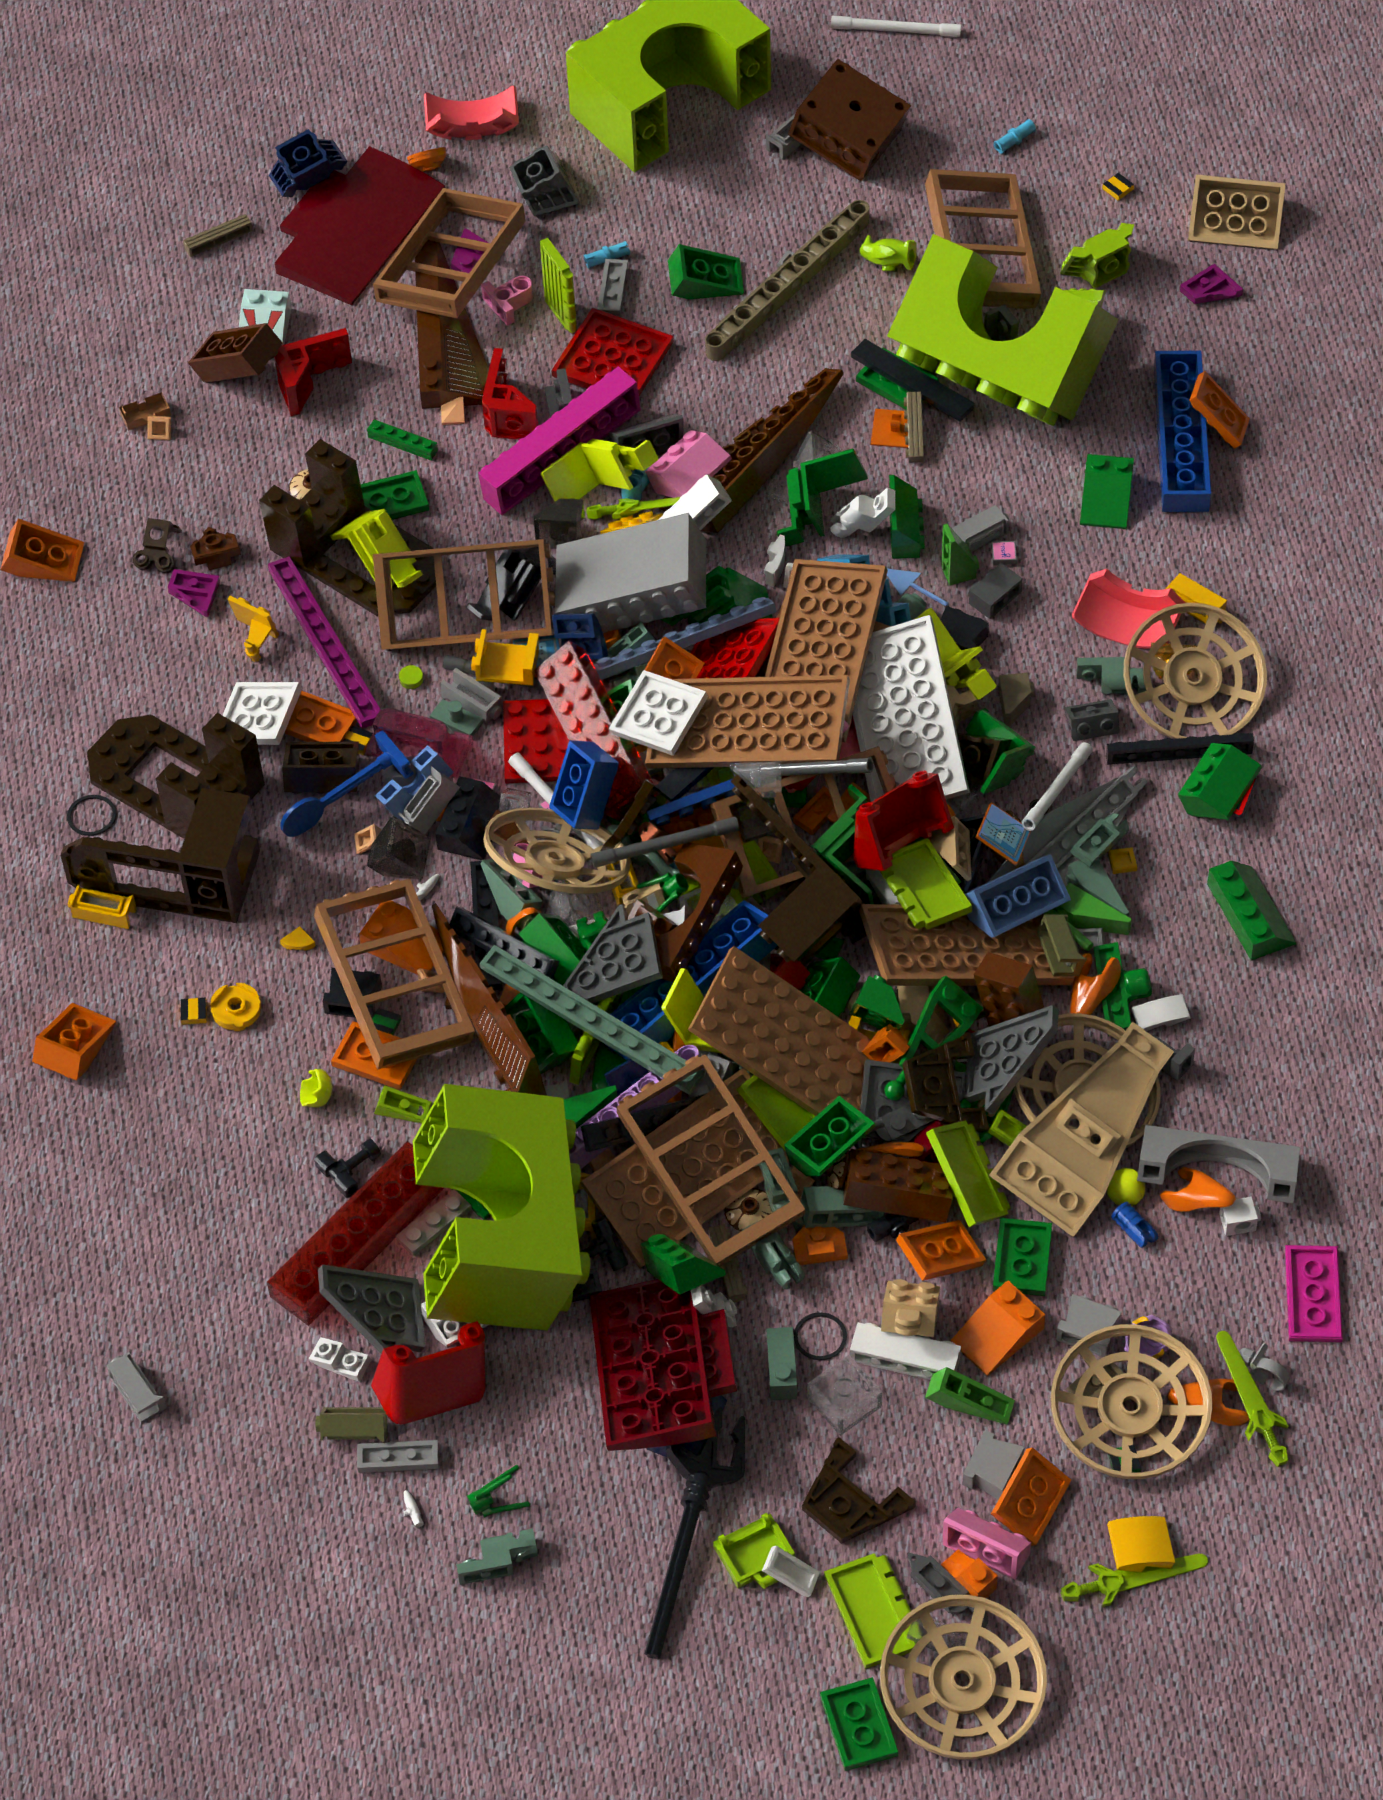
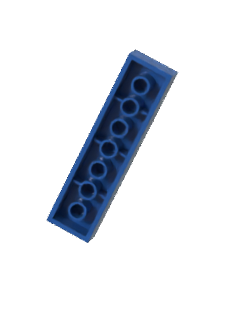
M1201 350L1155 351L1154 384L1162 512H1209L1211 486L1206 418L1199 411L1195 410L1189 401L1197 377L1203 372Z
M745 900L709 929L702 939L698 951L693 955L688 964L687 971L704 997L730 948L735 946L759 962L778 946L774 941L769 944L760 935L763 930L758 925L769 915ZM658 979L645 984L610 1015L658 1044L659 1042H666L674 1035L675 1029L663 1012L662 1005L674 982ZM606 1045V1047L614 1051L616 1054H618L625 1060H630L625 1055Z

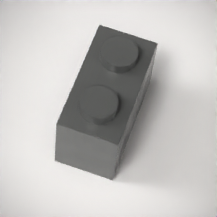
M1001 563L995 569L989 570L979 583L976 582L971 586L969 590V604L991 619L1022 592L1023 578Z

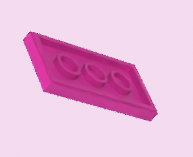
M1285 1245L1289 1341L1342 1342L1338 1246Z

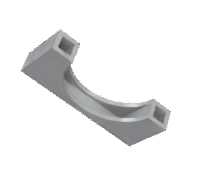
M1145 1125L1137 1181L1163 1185L1166 1176L1181 1165L1197 1161H1217L1238 1166L1253 1174L1265 1187L1267 1200L1293 1203L1300 1147Z

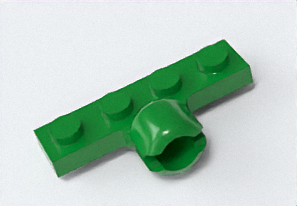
M1118 942L1094 946L1098 975L1102 974L1110 958H1118L1120 962V978L1112 992L1102 1000L1105 1020L1118 1025L1126 1031L1132 1023L1129 1003L1133 1000L1147 998L1152 995L1149 973L1145 968L1130 971L1123 970Z

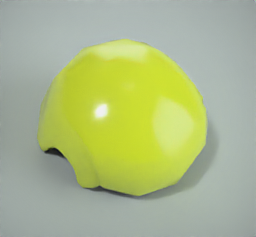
M323 1069L310 1070L308 1073L312 1077L303 1080L301 1083L300 1102L304 1107H322L332 1095V1079Z
M1122 1168L1116 1170L1107 1188V1195L1116 1205L1120 1206L1124 1202H1129L1131 1206L1136 1205L1145 1195V1182L1137 1181L1138 1172L1134 1169Z

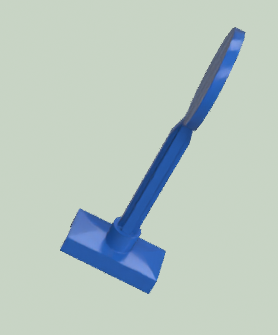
M381 730L375 734V738L383 754L378 756L376 761L331 790L323 798L309 797L296 802L284 814L280 823L281 830L289 837L301 835L317 824L327 805L335 802L382 769H387L392 764L405 779L409 778L414 774L408 766L410 761L387 734Z

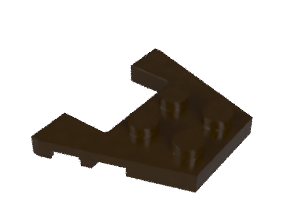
M647 779L634 797L636 800L614 834L605 842L600 851L611 848L616 849L627 835L631 836L640 827L645 819L641 815L644 816L657 800L654 795L658 788Z
M965 1034L958 1039L949 1041L942 1046L906 1060L902 1065L912 1113L949 1124L966 1120L968 1125L973 1124L976 1131L986 1132L989 1130L985 1107L961 1108L952 1060L971 1059L975 1056L971 1034Z
M838 1437L802 1504V1511L842 1544L914 1509L916 1501L899 1487L880 1504L873 1501L840 1473L856 1457V1451Z

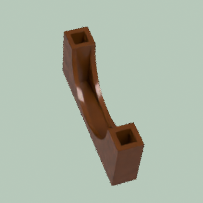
M685 843L674 859L680 874L701 885V895L696 908L683 923L667 933L656 936L663 975L662 980L674 982L680 969H687L693 955L698 951L699 945L705 934L708 933L712 921L719 913L726 896L729 895L735 880L742 872L743 865L735 850Z

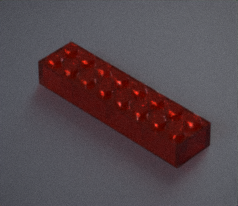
M568 641L535 668L534 672L568 740L594 742L619 762L617 774L615 775L604 812L606 815L621 822L636 800L634 797L647 779L651 783L653 781L633 742L610 733L609 727L618 712L587 651Z
M407 1141L267 1281L270 1297L309 1326L331 1304L319 1290L318 1269L321 1265L363 1271L396 1238V1235L405 1229L444 1189L443 1187L416 1185L413 1145Z

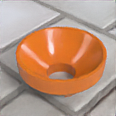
M439 147L407 157L409 165L422 172L440 168L447 155L446 147Z

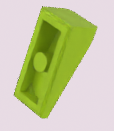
M384 1085L374 1114L423 1123L432 1102ZM419 1106H422L424 1110L421 1116L417 1115Z

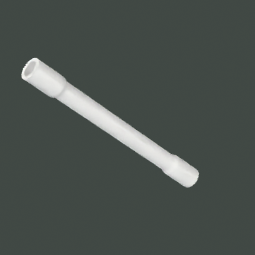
M832 16L831 29L932 34L959 38L961 34V24L874 20L847 16Z
M1083 742L1074 751L1071 759L1050 787L1022 820L1024 829L1032 831L1036 828L1044 817L1045 812L1078 768L1091 755L1093 749L1090 744Z
M520 753L512 755L508 763L550 805L554 791L541 779ZM571 828L591 848L595 849L604 845L593 836Z

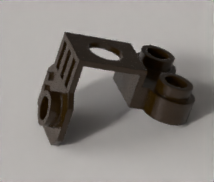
M148 518L142 544L144 549L137 551L133 555V564L140 570H147L155 563L156 568L160 572H172L175 568V560L168 554L169 549L166 547L169 531L182 533L181 528L173 525L171 521ZM152 529L163 530V536L158 540H154L150 537V531ZM140 556H145L143 562H138ZM168 559L166 565L162 566L160 564L161 560Z

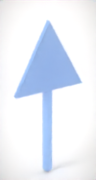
M887 569V576L900 595L911 586L942 605L948 606V602L913 583L921 573Z

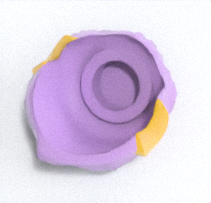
M1153 1315L1143 1316L1132 1322L1134 1325L1152 1327L1172 1335L1170 1325ZM1125 1336L1124 1350L1126 1352H1129L1130 1336ZM1143 1337L1140 1339L1139 1353L1158 1359L1164 1355L1165 1351L1169 1350L1167 1346Z

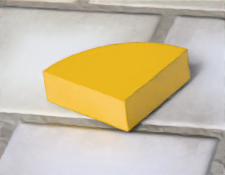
M300 926L280 940L281 945L289 950L304 949L306 951L316 946L315 941Z

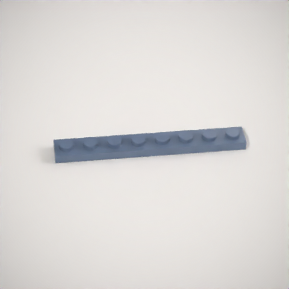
M761 597L753 600L752 604L748 606L734 607L727 614L713 615L706 622L701 624L692 623L686 626V629L683 631H672L664 636L680 647L685 648L773 614L777 610L773 601L769 598ZM661 639L657 641L648 640L636 649L628 648L622 650L618 656L599 659L597 664L591 666L594 675L601 680L650 661Z

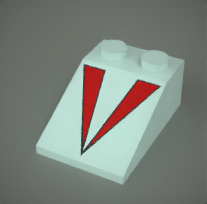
M244 289L239 327L267 323L282 341V345H284L292 310L289 292Z

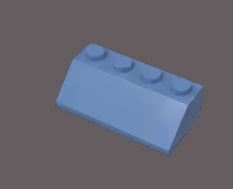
M1051 854L1036 859L965 893V896L972 905V912L967 914L968 919L991 938L1071 900Z

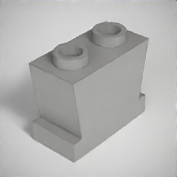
M1072 1294L1066 1321H1060L1057 1327L1056 1340L1074 1346L1079 1340L1094 1331L1120 1325L1122 1312L1111 1305H1102L1093 1302L1086 1296ZM1111 1338L1094 1343L1088 1348L1093 1354L1104 1357L1110 1350Z
M985 1430L963 1473L962 1485L973 1489L975 1485L999 1500L1024 1455V1446L995 1439V1434Z

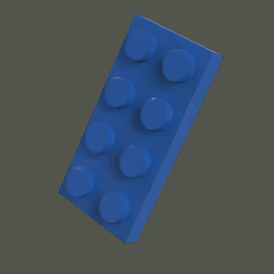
M731 780L648 810V821L661 827L669 824L670 818L679 815V818L682 819L694 814V809L702 807L703 810L709 809L710 804L723 798L735 796L736 794L732 791L735 786L731 783Z

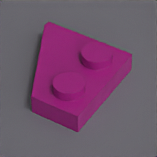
M467 228L463 230L461 238L488 243ZM457 246L451 261V269L470 273L484 251Z
M1212 264L1180 285V292L1194 304L1240 297L1243 295V288L1217 265Z
M174 569L168 584V592L203 616L208 617L220 584V578L217 575Z

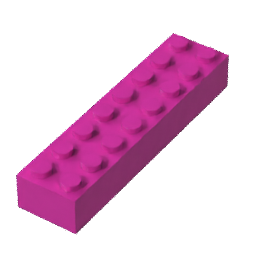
M618 366L612 372H608L596 384L588 387L579 397L572 399L563 409L555 412L546 422L538 425L526 437L518 440L509 450L502 452L497 459L489 465H485L478 472L483 499L501 515L523 501L545 484L541 476L543 470L579 443H588L592 439L603 440L609 435V432L616 430L641 411L637 382Z

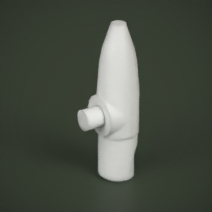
M438 873L429 878L425 883L417 884L419 890L416 894L419 901L426 897L434 888L440 876Z
M405 1490L404 1501L407 1510L403 1511L404 1516L409 1515L416 1528L422 1527L424 1523L419 1508L412 1495Z

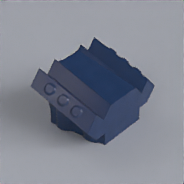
M308 129L275 147L278 161L271 170L269 177L282 197H293L297 190H307L329 178L333 170H342L347 163V159L334 140L317 139V136Z

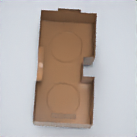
M162 392L144 398L145 402L138 404L135 401L119 407L120 415L128 431L148 424V416H171L170 407Z

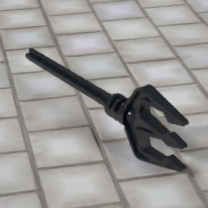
M719 1407L714 1413L717 1436L705 1439L697 1456L685 1449L684 1443L669 1445L666 1448L668 1459L682 1477L686 1479L687 1488H684L683 1493L685 1496L680 1501L681 1505L684 1506L644 1653L648 1658L660 1659L699 1513L707 1508L705 1500H708L710 1497L708 1492L714 1487L737 1482L745 1473L744 1416L738 1419L730 1434L736 1443L730 1466L719 1465L716 1461L718 1431L722 1428V1407Z

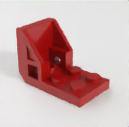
M346 328L281 345L278 349V354L274 357L277 379L291 416L301 413L314 389L311 374H321L326 370L337 367L343 368L347 364L352 363L349 335Z
M494 348L482 397L484 427L492 437L520 440L538 426L537 406L516 387L508 385L509 374L505 373L507 371V358H504L503 349Z

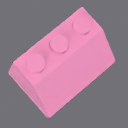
M690 430L645 472L657 494L672 498L681 497L700 478H703L706 474L713 477L732 458L707 433Z
M960 1508L950 1513L943 1522L942 1545L954 1551L959 1549L974 1560L979 1557L988 1567L1016 1580L1031 1551V1542L1026 1537L1018 1533L1012 1534L1004 1530L998 1523L987 1522L979 1518L975 1512L970 1510L964 1511Z

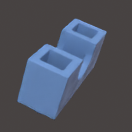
M428 745L410 761L416 769V777L411 784L400 786L392 779L375 795L383 806L401 823L404 819L398 813L404 812L403 810L427 777L431 775V766L447 777L454 773L445 761Z

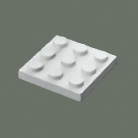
M643 670L610 725L609 731L613 735L674 756L706 702L708 695L706 691Z
M236 682L223 716L256 734L258 745H280L302 687L299 682Z

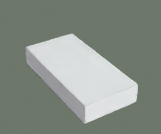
M776 1545L771 1547L762 1569L766 1574L805 1597L812 1595L820 1574L818 1570Z

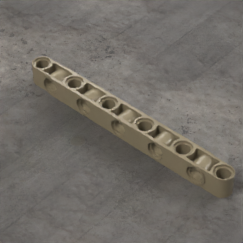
M855 200L725 316L705 337L706 357L712 361L723 359L849 245L869 224V204L864 200Z

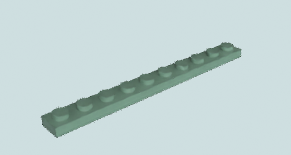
M496 945L490 949L480 962L482 970L659 1077L663 1078V1075L671 1069L676 1068V1070H679L686 1066L685 1062L687 1060ZM699 1070L674 1086L691 1095L705 1076L704 1071Z

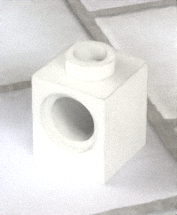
M1252 1197L1236 1199L1231 1206L1220 1207L1219 1215L1225 1236L1256 1231L1257 1222L1261 1221L1259 1207L1254 1206Z

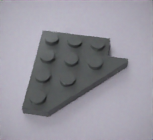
M623 904L619 905L563 986L593 1004L663 978L653 918L649 912L628 920L626 908Z
M1051 1005L970 1033L975 1056L967 1059L965 1099L973 1103L985 1098V1110L989 1114H994L1058 1032L1059 1009Z
M874 1060L865 1061L860 1112L872 1121L910 1103L906 1084L904 1085L905 1094L900 1100L892 1101L886 1097L884 1092L886 1084L896 1080L902 1072L903 1068L899 1064ZM954 1071L959 1101L961 1102L965 1098L966 1072ZM928 1125L891 1142H910L916 1137V1134ZM875 1132L864 1136V1138L882 1140Z

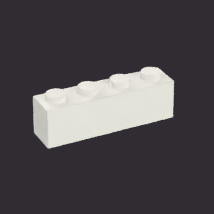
M706 474L687 493L682 495L670 509L665 511L658 520L689 512L699 530H701L732 500L720 481Z
M857 1323L850 1347L851 1362L931 1380L932 1374L945 1367L957 1372L961 1357V1346L951 1341H937L920 1335L906 1336L893 1332H883L880 1327L873 1323Z

